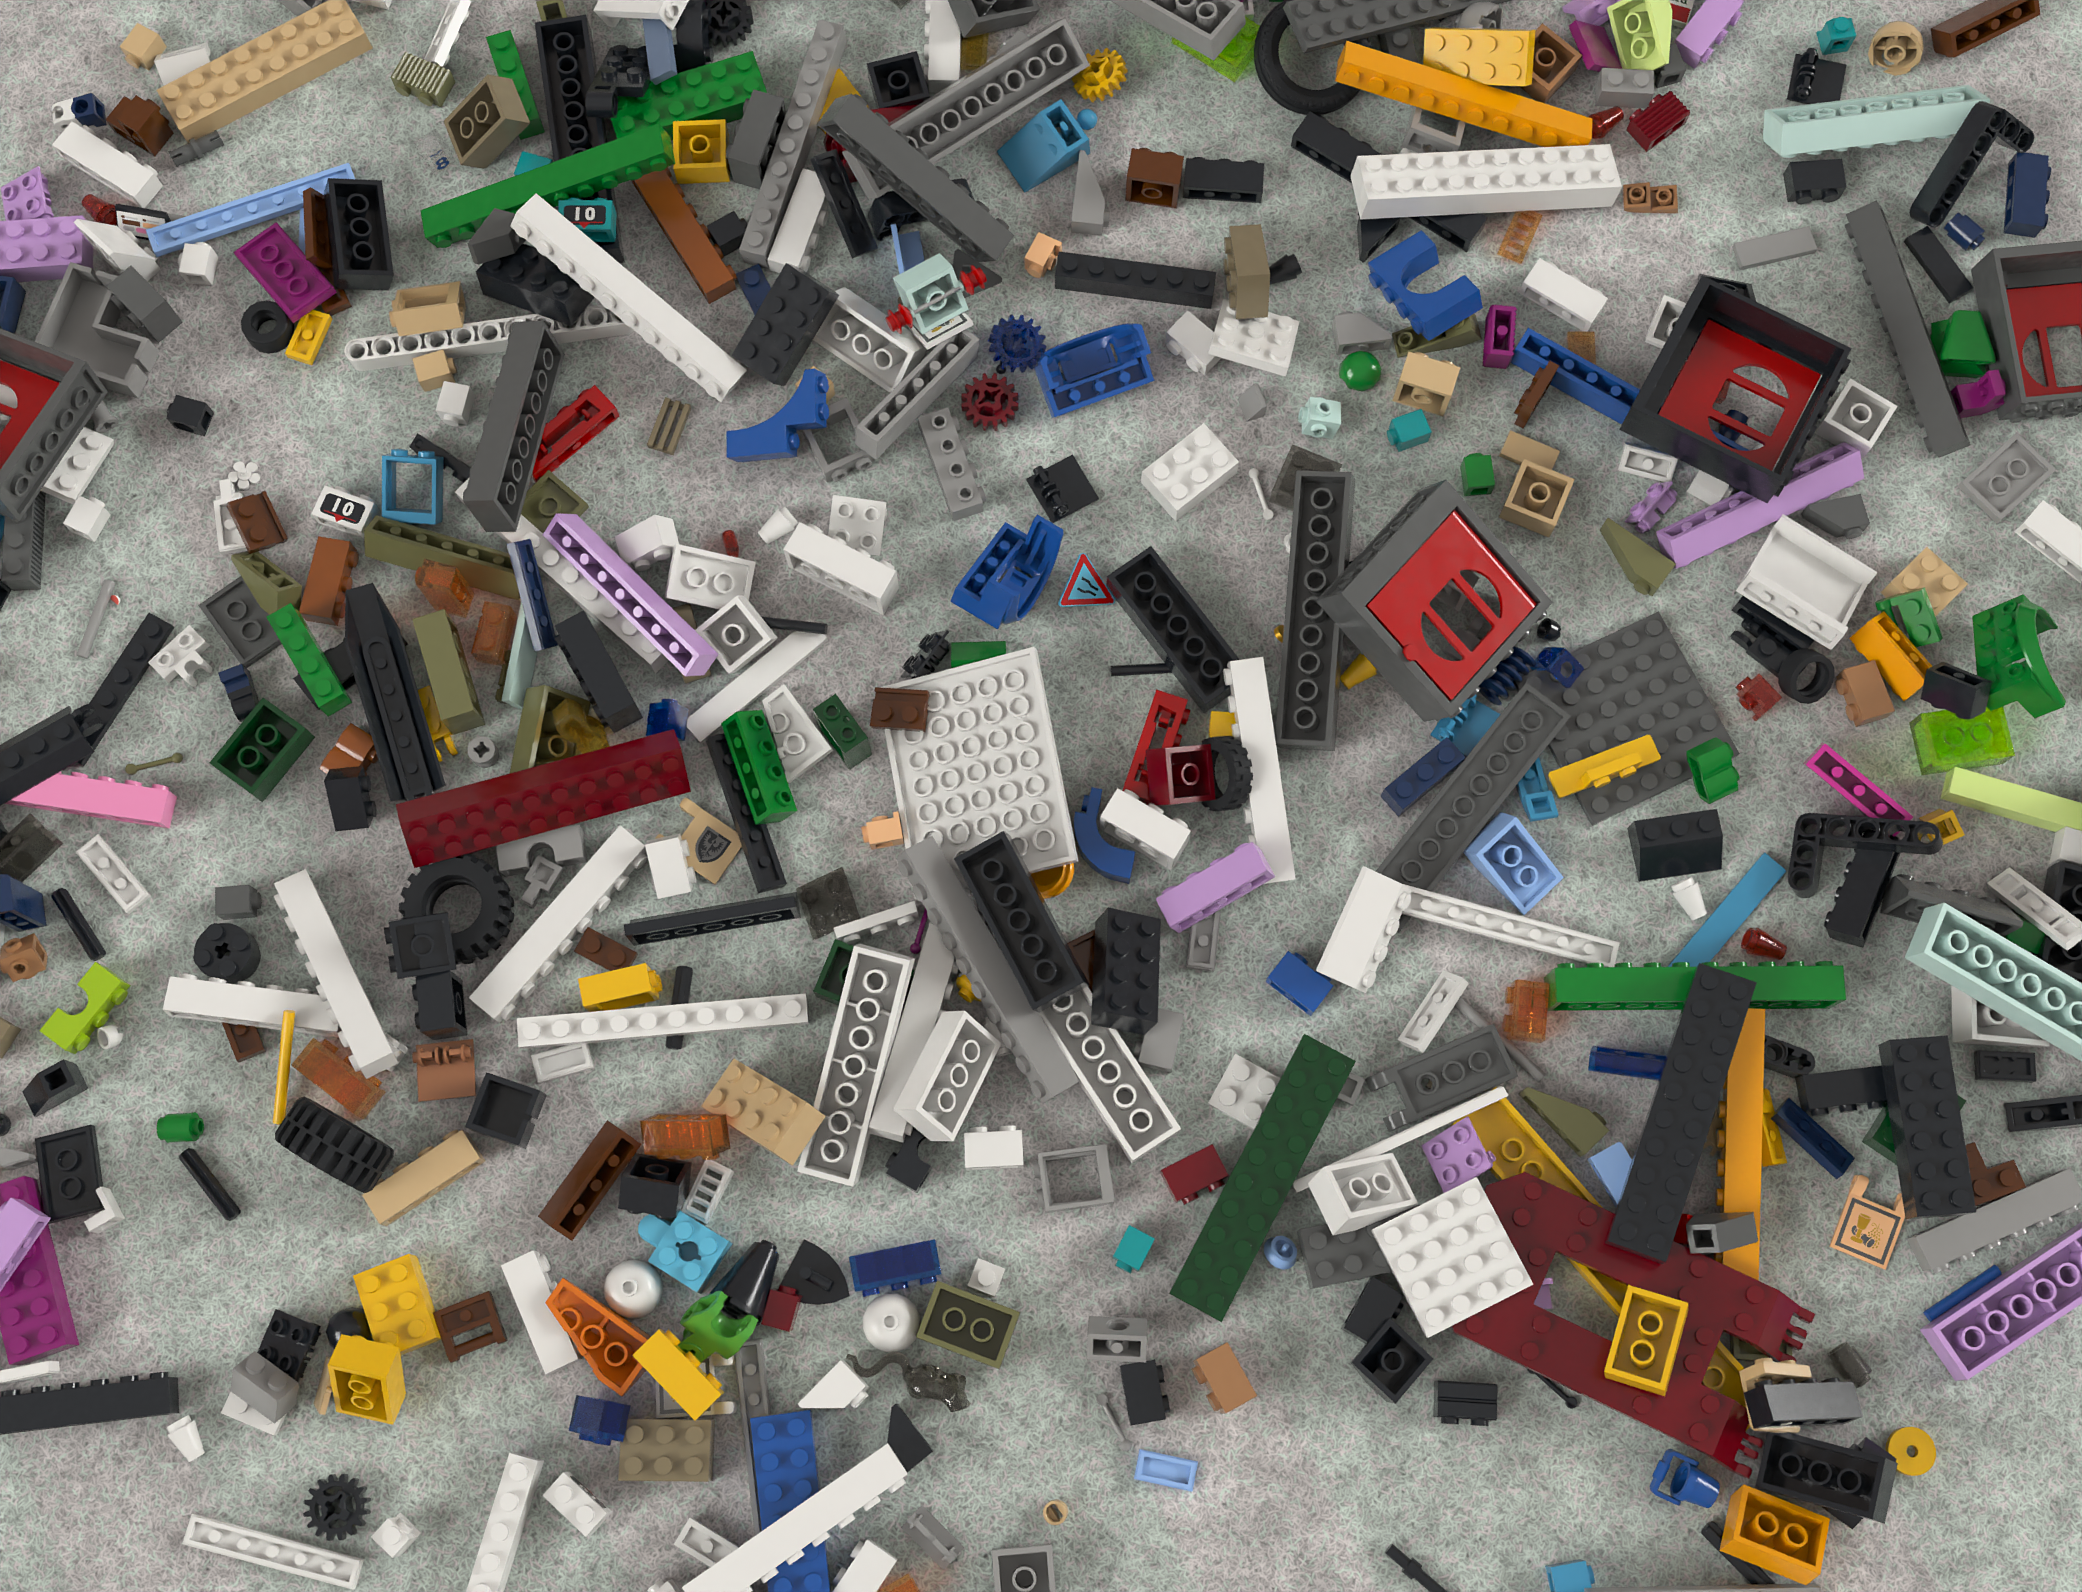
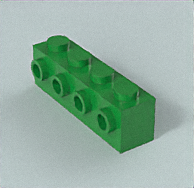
M762 710L736 711L723 721L721 725L755 824L781 822L794 814L797 808Z

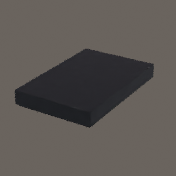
M87 1125L35 1138L44 1214L51 1218L48 1224L105 1210L96 1193L97 1188L103 1187L95 1126Z

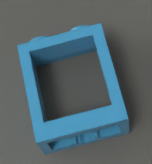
M391 449V453L382 455V517L404 523L434 525L441 523L443 520L444 457L435 456L434 451H418V455H408V450ZM397 462L432 465V510L396 508Z

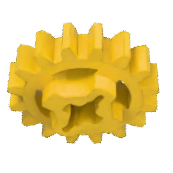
M1105 48L1103 53L1096 49L1093 56L1087 53L1086 57L1090 66L1072 77V81L1075 84L1073 87L1083 100L1089 98L1091 102H1094L1099 97L1101 101H1104L1107 94L1113 97L1112 91L1114 89L1121 90L1119 83L1126 82L1127 80L1124 74L1128 73V69L1125 66L1124 59L1116 50L1110 52L1109 48Z

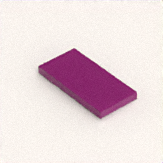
M277 222L233 252L293 323L337 293L316 266L306 260V255Z

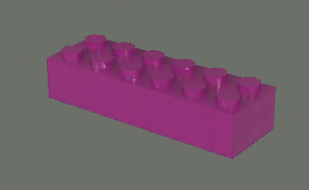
M21 1176L0 1184V1206L4 1202L9 1201L10 1198H16L27 1202L44 1213L37 1179ZM48 1223L0 1292V1330L9 1365H25L79 1345Z

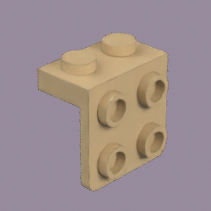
M1772 1358L1757 1359L1754 1361V1365L1739 1371L1743 1393L1754 1389L1755 1383L1764 1380H1772L1773 1384H1777L1783 1380L1795 1379V1382L1799 1383L1812 1377L1808 1365L1796 1364L1794 1360L1773 1362ZM1746 1403V1408H1747V1413H1748V1418H1749L1750 1427L1753 1429V1425H1752V1422H1751L1750 1414H1749L1748 1407H1747V1403ZM1800 1427L1759 1428L1753 1430L1795 1434L1800 1431Z

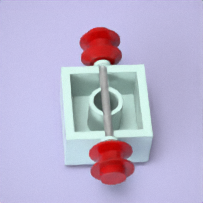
M939 253L897 275L893 280L903 305L898 304V311L895 313L887 310L888 316L885 319L892 332L897 331L899 334H902L903 326L906 325L911 329L914 325L923 335L969 310L962 292L965 291L974 295V288L980 287L984 290V283L987 282L984 272L980 267L976 269L974 265H971V272L966 274L961 270L959 280H957L952 265Z

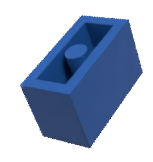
M1288 951L1268 976L1266 983L1311 1016L1334 985L1330 983V977L1320 972H1315L1307 966L1308 961L1302 955L1296 952L1292 954Z

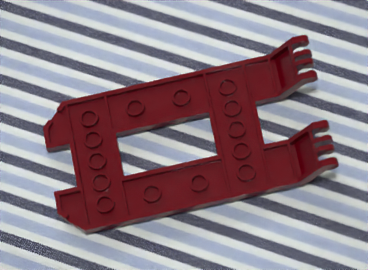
M1526 1172L1486 1185L1484 1192L1533 1285L1452 1325L1453 1333L1702 1452L1729 1471L1750 1479L1753 1471L1752 1468L1734 1460L1738 1451L1749 1459L1757 1460L1759 1453L1741 1444V1441L1761 1449L1764 1442L1760 1438L1750 1436L1745 1432L1748 1424H1750L1747 1408L1736 1400L1701 1383L1723 1331L1751 1344L1775 1362L1797 1361L1795 1357L1782 1353L1779 1347L1782 1342L1794 1350H1801L1803 1343L1789 1337L1785 1332L1787 1331L1796 1337L1806 1339L1807 1331L1793 1326L1789 1322L1793 1315L1799 1318V1320L1810 1324L1813 1322L1815 1314L1799 1306L1780 1290L1700 1253H1690L1689 1248L1673 1241L1667 1261L1664 1264L1605 1244L1614 1213ZM1555 1253L1561 1254L1626 1286L1631 1285L1688 1303V1313L1665 1396L1605 1378L1604 1370L1612 1341L1534 1305Z

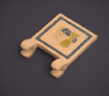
M1854 1175L1829 1247L1886 1270L1905 1218L1902 1194L1899 1193L1897 1195L1893 1210L1862 1198L1868 1186L1869 1178L1863 1175Z

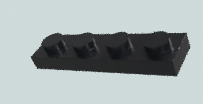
M837 149L811 158V163L852 259L876 250L878 246Z

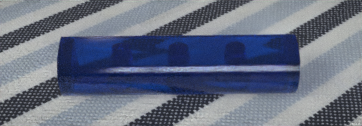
M1592 1046L1588 1071L1658 1081L1666 1056Z

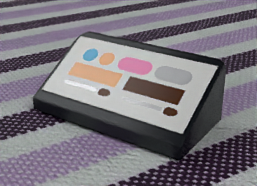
M123 204L115 205L117 226L124 233L129 230L138 239L149 240L146 232L147 229L171 222L167 212Z

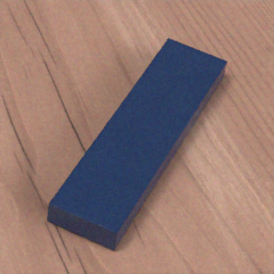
M530 539L508 543L507 548L534 652L558 646L554 638L556 635L532 542Z

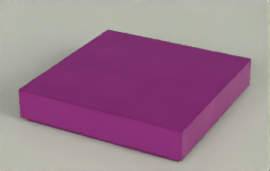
M1577 20L1569 25L1570 32L1588 70L1600 72L1601 68L1623 69L1604 27Z

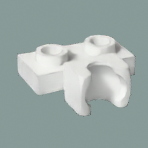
M190 625L148 661L168 683L179 674L192 687L197 685V681L193 677L195 670L201 668L207 673H211L213 670L200 656L210 645Z

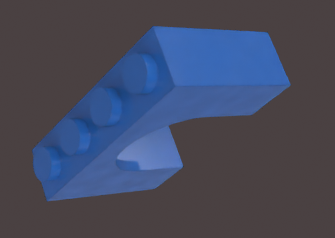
M1421 230L1368 262L1370 270L1368 278L1375 289L1379 287L1389 304L1393 302L1400 316L1410 321L1414 331L1417 334L1421 333L1430 341L1481 310L1483 305L1480 290L1466 275L1432 293L1419 294L1406 289L1414 278L1439 264L1435 243Z

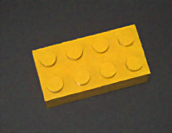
M1426 28L1423 65L1485 85L1528 86L1532 84L1535 30Z

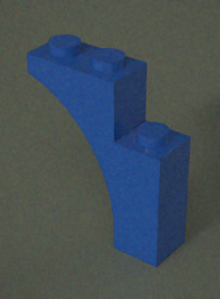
M815 368L805 369L796 392L788 403L774 416L749 428L726 431L727 458L736 462H750L797 457V449L800 446L797 430L827 428L826 419L829 418V408L826 404V392L829 390V383L826 374Z

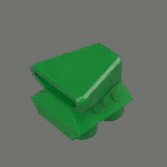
M1957 310L1953 312L1949 319L1931 323L1930 337L1945 376L1979 378L1986 374V364L1996 363V356L1981 312Z

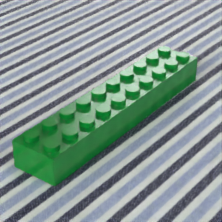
M1772 961L1759 962L1758 966H1747V962L1729 963V966H1718V962L1701 963L1757 982L1749 1008L1830 1009L1846 1000L1843 965L1833 966L1832 961H1819L1815 963V966H1805L1803 961L1787 962V966H1776V962ZM1626 962L1616 963L1615 967H1604L1603 963H1588L1586 967L1575 968L1574 963H1561L1544 977L1546 1011L1682 1010L1696 967H1690L1688 962L1672 963V967H1661L1659 962L1644 963L1643 967H1632V963Z

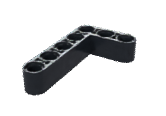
M1984 101L1976 103L1912 203L1909 212L1910 217L1933 228L1941 225L1993 142L1995 141L1999 145L2019 153H2025L2034 142L2033 131L2003 108Z
M1805 813L1800 815L1795 824L1788 883L1798 897L1810 898L1814 896L1819 886L1824 846L1932 855L1939 852L1942 848L1943 838L1938 827L1930 822ZM1817 825V829L1813 833H1804L1807 826ZM1836 828H1847L1844 834L1840 836L1833 835ZM1868 829L1876 830L1872 837H1862L1864 831ZM1899 831L1905 832V836L1901 840L1895 841L1891 839L1894 833ZM1924 835H1935V839L1932 842H1921V838ZM1804 852H1814L1813 856L1810 859H1800L1801 855ZM1801 878L1810 879L1806 886H1796Z

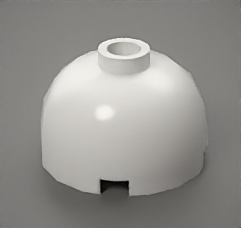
M637 1259L623 1261L613 1267L607 1275L604 1284V1296L610 1309L620 1316L630 1319L642 1318L653 1312L663 1294V1282L657 1269L649 1263Z
M897 1293L884 1294L875 1298L867 1306L863 1316V1331L867 1340L876 1349L891 1353L900 1352L909 1348L917 1339L916 1335L921 1324V1317L917 1307L909 1298Z

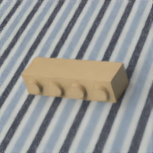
M464 1130L451 1131L442 1138L444 1142L436 1147L429 1146L418 1153V1159L410 1164L405 1162L397 1166L393 1170L394 1174L386 1180L383 1178L379 1179L373 1190L362 1195L380 1225L388 1226L485 1162L484 1157L468 1132Z

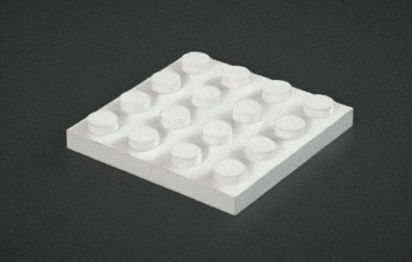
M1477 1177L1371 1230L1426 1338L1533 1285Z

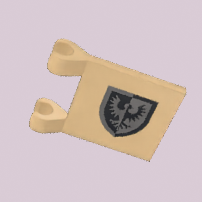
M684 798L679 805L681 810L694 817L681 836L682 840H687L690 856L686 857L688 867L693 866L696 873L716 885L742 848L738 833L700 808L690 799ZM662 834L656 836V838L665 837Z

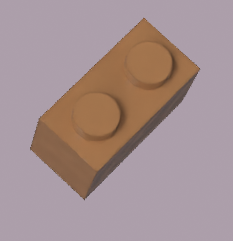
M1875 660L1843 669L1836 676V689L1840 695L1844 696L1847 703L1845 707L1849 720L1854 721L1856 727L1885 719L1895 711Z

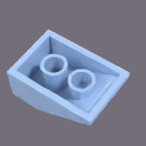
M1500 812L1491 820L1463 852L1474 867L1522 915H1525L1564 878L1517 817Z

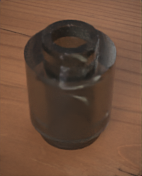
M1844 1342L1828 1353V1357L1831 1359V1366L1844 1382L1853 1381L1854 1386L1859 1388L1871 1379L1869 1374L1872 1369L1854 1346L1850 1347L1847 1342Z

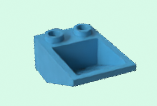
M1062 99L1039 112L997 150V153L1025 193L1079 161L1080 150H1084L1087 155L1090 154L1089 138L1083 130H1091L1096 126L1097 115L1091 109H1083L1078 113L1076 120ZM1061 127V132H1057L1055 128Z

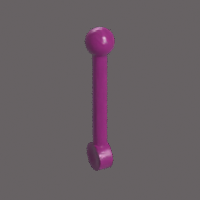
M926 908L923 912L915 942L910 946V952L913 954H918L921 951L920 941L928 918Z

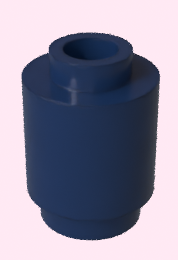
M1959 212L1944 227V230L1948 232L1947 236L1965 251L1969 248L1974 251L1985 240L1982 236L1985 230L1969 216H1963Z

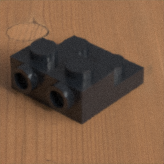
M448 912L389 920V927H384L386 945L392 944L394 955L388 956L390 972H397V979L456 970Z

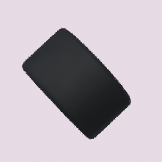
M268 300L259 301L249 306L241 319V330L246 339L256 350L267 354L277 353L285 349L289 345L295 331L294 323L276 302ZM268 320L277 321L276 327L269 333L261 334L258 332L259 327Z

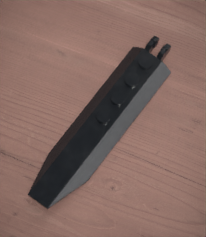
M373 583L346 590L345 647L390 801L407 799L410 801L424 794L425 796L432 795V792L446 786L400 628Z
M92 704L83 705L73 712L71 707L67 706L0 744V806L95 752L86 740V737L103 727L101 719L89 720L81 726L78 724L95 712Z

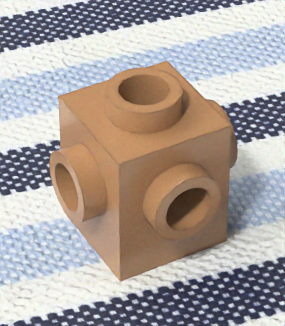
M35 933L20 939L13 938L1 946L0 969L4 974L8 973L13 982L32 978L38 972L46 970L48 956Z

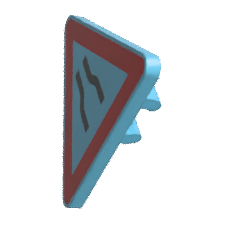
M1085 553L1079 554L1058 605L1060 607L1114 604V597Z

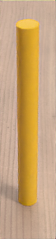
M293 1010L283 1011L273 1114L274 1124H281L286 1114L295 1011Z

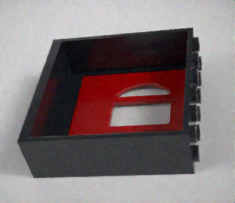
M1702 275L1619 430L1768 503L1773 495L1777 497L1780 495L1784 486H1787L1794 474L1793 468L1802 458L1806 450L1804 447L1807 441H1810L1817 429L1816 423L1824 415L1829 405L1827 404L1829 398L1834 395L1840 384L1838 380L1845 373L1851 362L1847 357L1852 348ZM1708 319V321H1707V323H1706V325H1705V327H1704L1702 333L1700 334V332H1701V330H1702V328H1703V326H1704L1706 320ZM1699 336V338H1698V340H1697V342H1696V344H1695L1693 350L1691 351V349H1692V347H1693V345H1694V343H1695L1697 337ZM1691 351V353H1690V355H1689V357H1688V359H1687L1685 365L1683 366V364H1684V362H1685V360H1686V358H1687L1689 352ZM1755 366L1772 372L1785 386L1788 398L1734 373L1733 370L1741 367ZM1682 368V370H1681V372H1680V374H1679V376H1678L1676 382L1674 383V381H1675V379H1676V377H1677V375H1678L1680 369ZM1725 381H1730L1784 408L1771 436H1767L1712 408ZM1673 385L1668 397L1666 398L1671 386ZM1665 400V402H1664V404H1663V406H1662V408H1661L1659 414H1657L1658 411H1659V409H1660V407H1661V405H1662V403H1663V401ZM1708 418L1763 444V447L1750 451L1736 450L1728 447L1714 435Z

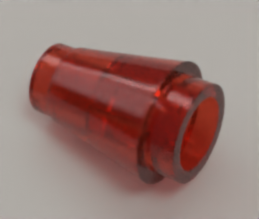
M1614 106L1589 116V118H1592V138L1605 137L1623 120L1624 113L1620 107Z
M88 194L83 198L82 206L95 222L117 225L115 205L92 194Z
M1760 928L1747 929L1741 941V948L1751 955L1782 960L1787 951V945Z

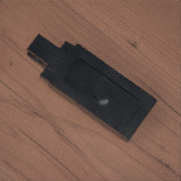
M417 433L409 446L417 455L418 451H434L435 456L444 457V470L447 466L454 470L452 476L463 483L470 477V466Z

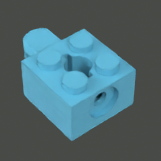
M679 1211L672 1223L658 1218L656 1215L649 1214L640 1221L638 1226L640 1237L656 1247L648 1262L702 1294L733 1244L682 1211Z

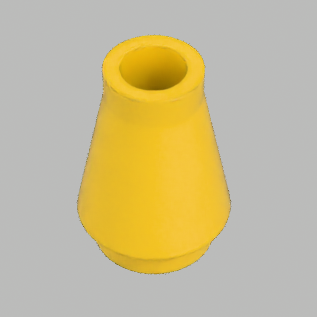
M1359 653L1341 675L1340 681L1350 690L1353 686L1377 675V669L1364 654Z

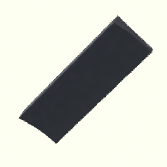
M797 892L633 919L630 920L629 924H624V931L628 940L634 946L797 919L801 918Z

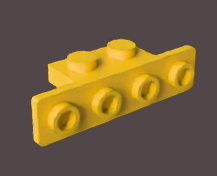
M1645 735L1551 771L1548 777L1557 797L1561 799L1592 786H1595V788L1603 787L1611 782L1610 779L1618 776L1621 779L1631 776L1637 772L1636 769L1659 761L1661 756L1651 735Z

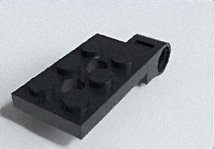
M616 45L610 47L586 94V112L588 117L616 118L618 114V96L644 97L651 83L646 46L628 48L626 45Z

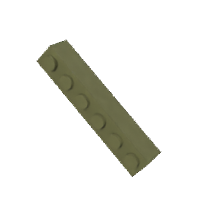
M377 515L364 530L366 557L518 601L520 599L509 553Z

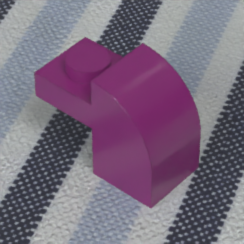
M1999 369L1988 371L1977 382L1956 385L1951 390L1960 418L1982 415L2004 404L2003 396L2006 394V386L2000 376Z

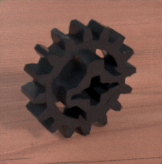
M705 0L706 8L711 10L712 21L711 24H708L709 40L712 39L713 45L717 46L719 42H722L724 48H727L728 42H732L734 46H737V39L740 38L745 41V33H751V25L754 24L751 6H747L746 0Z
M331 1474L328 1476V1482L325 1479L317 1481L319 1489L310 1488L308 1490L313 1497L312 1499L304 1500V1504L310 1506V1510L303 1513V1516L311 1517L312 1521L309 1522L307 1527H317L318 1529L315 1534L317 1537L326 1533V1540L332 1541L337 1534L338 1540H345L346 1532L351 1536L356 1535L357 1529L355 1526H365L366 1522L362 1519V1516L371 1513L369 1509L365 1508V1504L369 1503L371 1498L363 1497L362 1494L367 1490V1487L362 1486L358 1488V1478H352L348 1482V1474H341L339 1480L336 1474ZM336 1486L342 1487L335 1495L326 1492ZM353 1497H354V1499H355L356 1509H353V1504H352V1498H353ZM340 1501L339 1508L342 1510L341 1512L334 1513L335 1506L332 1504L333 1502ZM319 1505L321 1506L322 1516L319 1513ZM339 1519L348 1522L340 1528L332 1527Z

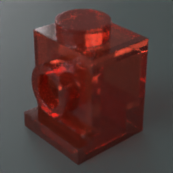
M1760 674L1756 675L1752 680L1747 676L1735 687L1739 691L1736 695L1739 697L1740 704L1746 710H1752L1755 713L1752 717L1755 722L1782 698Z

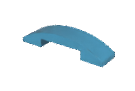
M1538 757L1516 785L1523 808L1530 822L1557 818L1559 815L1552 790H1548Z

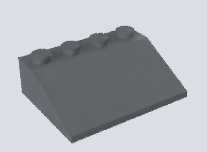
M1898 874L1890 879L1880 910L1882 914L1919 923L1925 908L1946 903L2002 937L2023 926V921L2007 906L1997 904L1998 901L1989 897L1975 898L1969 896L1970 893L1959 889L1946 890L1938 883L1914 881L1912 876Z

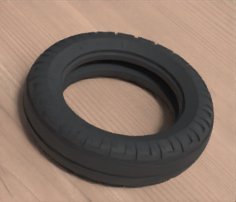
M1284 0L1275 6L1265 17L1255 39L1254 64L1263 88L1279 105L1298 114L1307 115L1311 111L1316 115H1324L1344 107L1361 89L1339 82L1322 90L1306 89L1294 83L1284 72L1279 59V43L1283 32L1291 24L1283 7L1286 2L1292 1ZM1369 37L1351 41L1352 43L1371 48Z

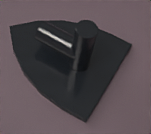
M804 1239L781 1285L796 1288L795 1294L802 1295L801 1303L828 1304L849 1297L847 1282L839 1265L827 1252Z

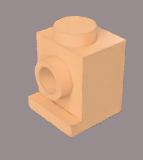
M1038 232L1024 258L1027 272L1035 278H1041V276L1044 277L1047 270L1052 271L1057 261L1058 252H1062V242Z
M898 811L893 812L894 818L888 819V816H877L871 819L872 822H866V826L861 827L864 843L869 842L871 850L904 844Z

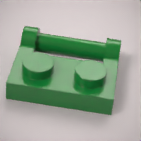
M1925 587L1886 597L1875 602L1877 611H1881V613L1884 611L1897 626L1892 606L1898 605L1910 638L1909 640L1915 647L1940 642L1943 639Z

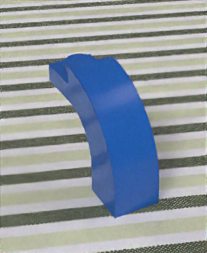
M1091 787L1090 795H1084L1081 811H1085L1086 814L1075 812L1074 815L1076 846L1084 861L1098 874L1110 880L1129 884L1135 851L1111 846L1101 837L1096 822L1102 798V789Z

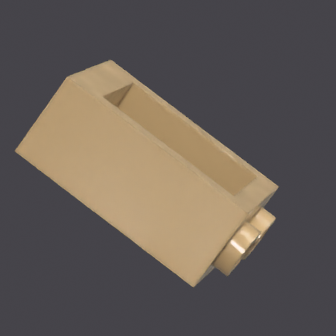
M461 282L397 290L395 300H392L393 310L389 312L392 327L397 328L399 336L462 328L466 312V301Z

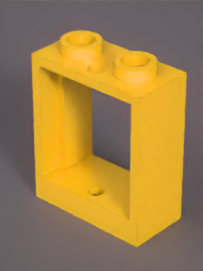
M646 963L578 978L583 1007L589 1012L618 1010L660 1000L658 992L663 991L660 975H657L655 969L652 970Z

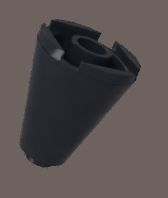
M766 1240L754 1242L712 1289L710 1294L722 1291L728 1296L720 1311L735 1319H738V1316L752 1315L758 1320L756 1326L760 1325L780 1256L776 1252L777 1247Z

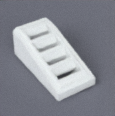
M706 1158L683 1206L682 1212L708 1224L734 1171ZM712 1170L722 1175L721 1181L709 1176V1171ZM704 1181H707L717 1186V1189L713 1191L702 1184ZM701 1191L713 1197L711 1202L698 1197V1192ZM693 1202L708 1208L706 1213L691 1207Z

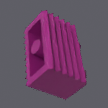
M1490 305L1485 319L1482 366L1507 369L1509 367L1515 349L1516 307Z

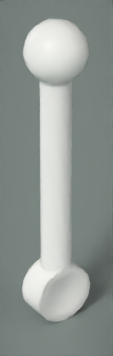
M1252 468L1248 474L1253 479L1264 510L1263 518L1271 520L1274 513L1268 508L1258 479L1259 471L1256 468Z

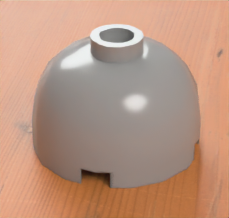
M1480 1L1473 3L1457 17L1455 28L1501 29L1503 10L1498 8L1500 5L1491 2Z

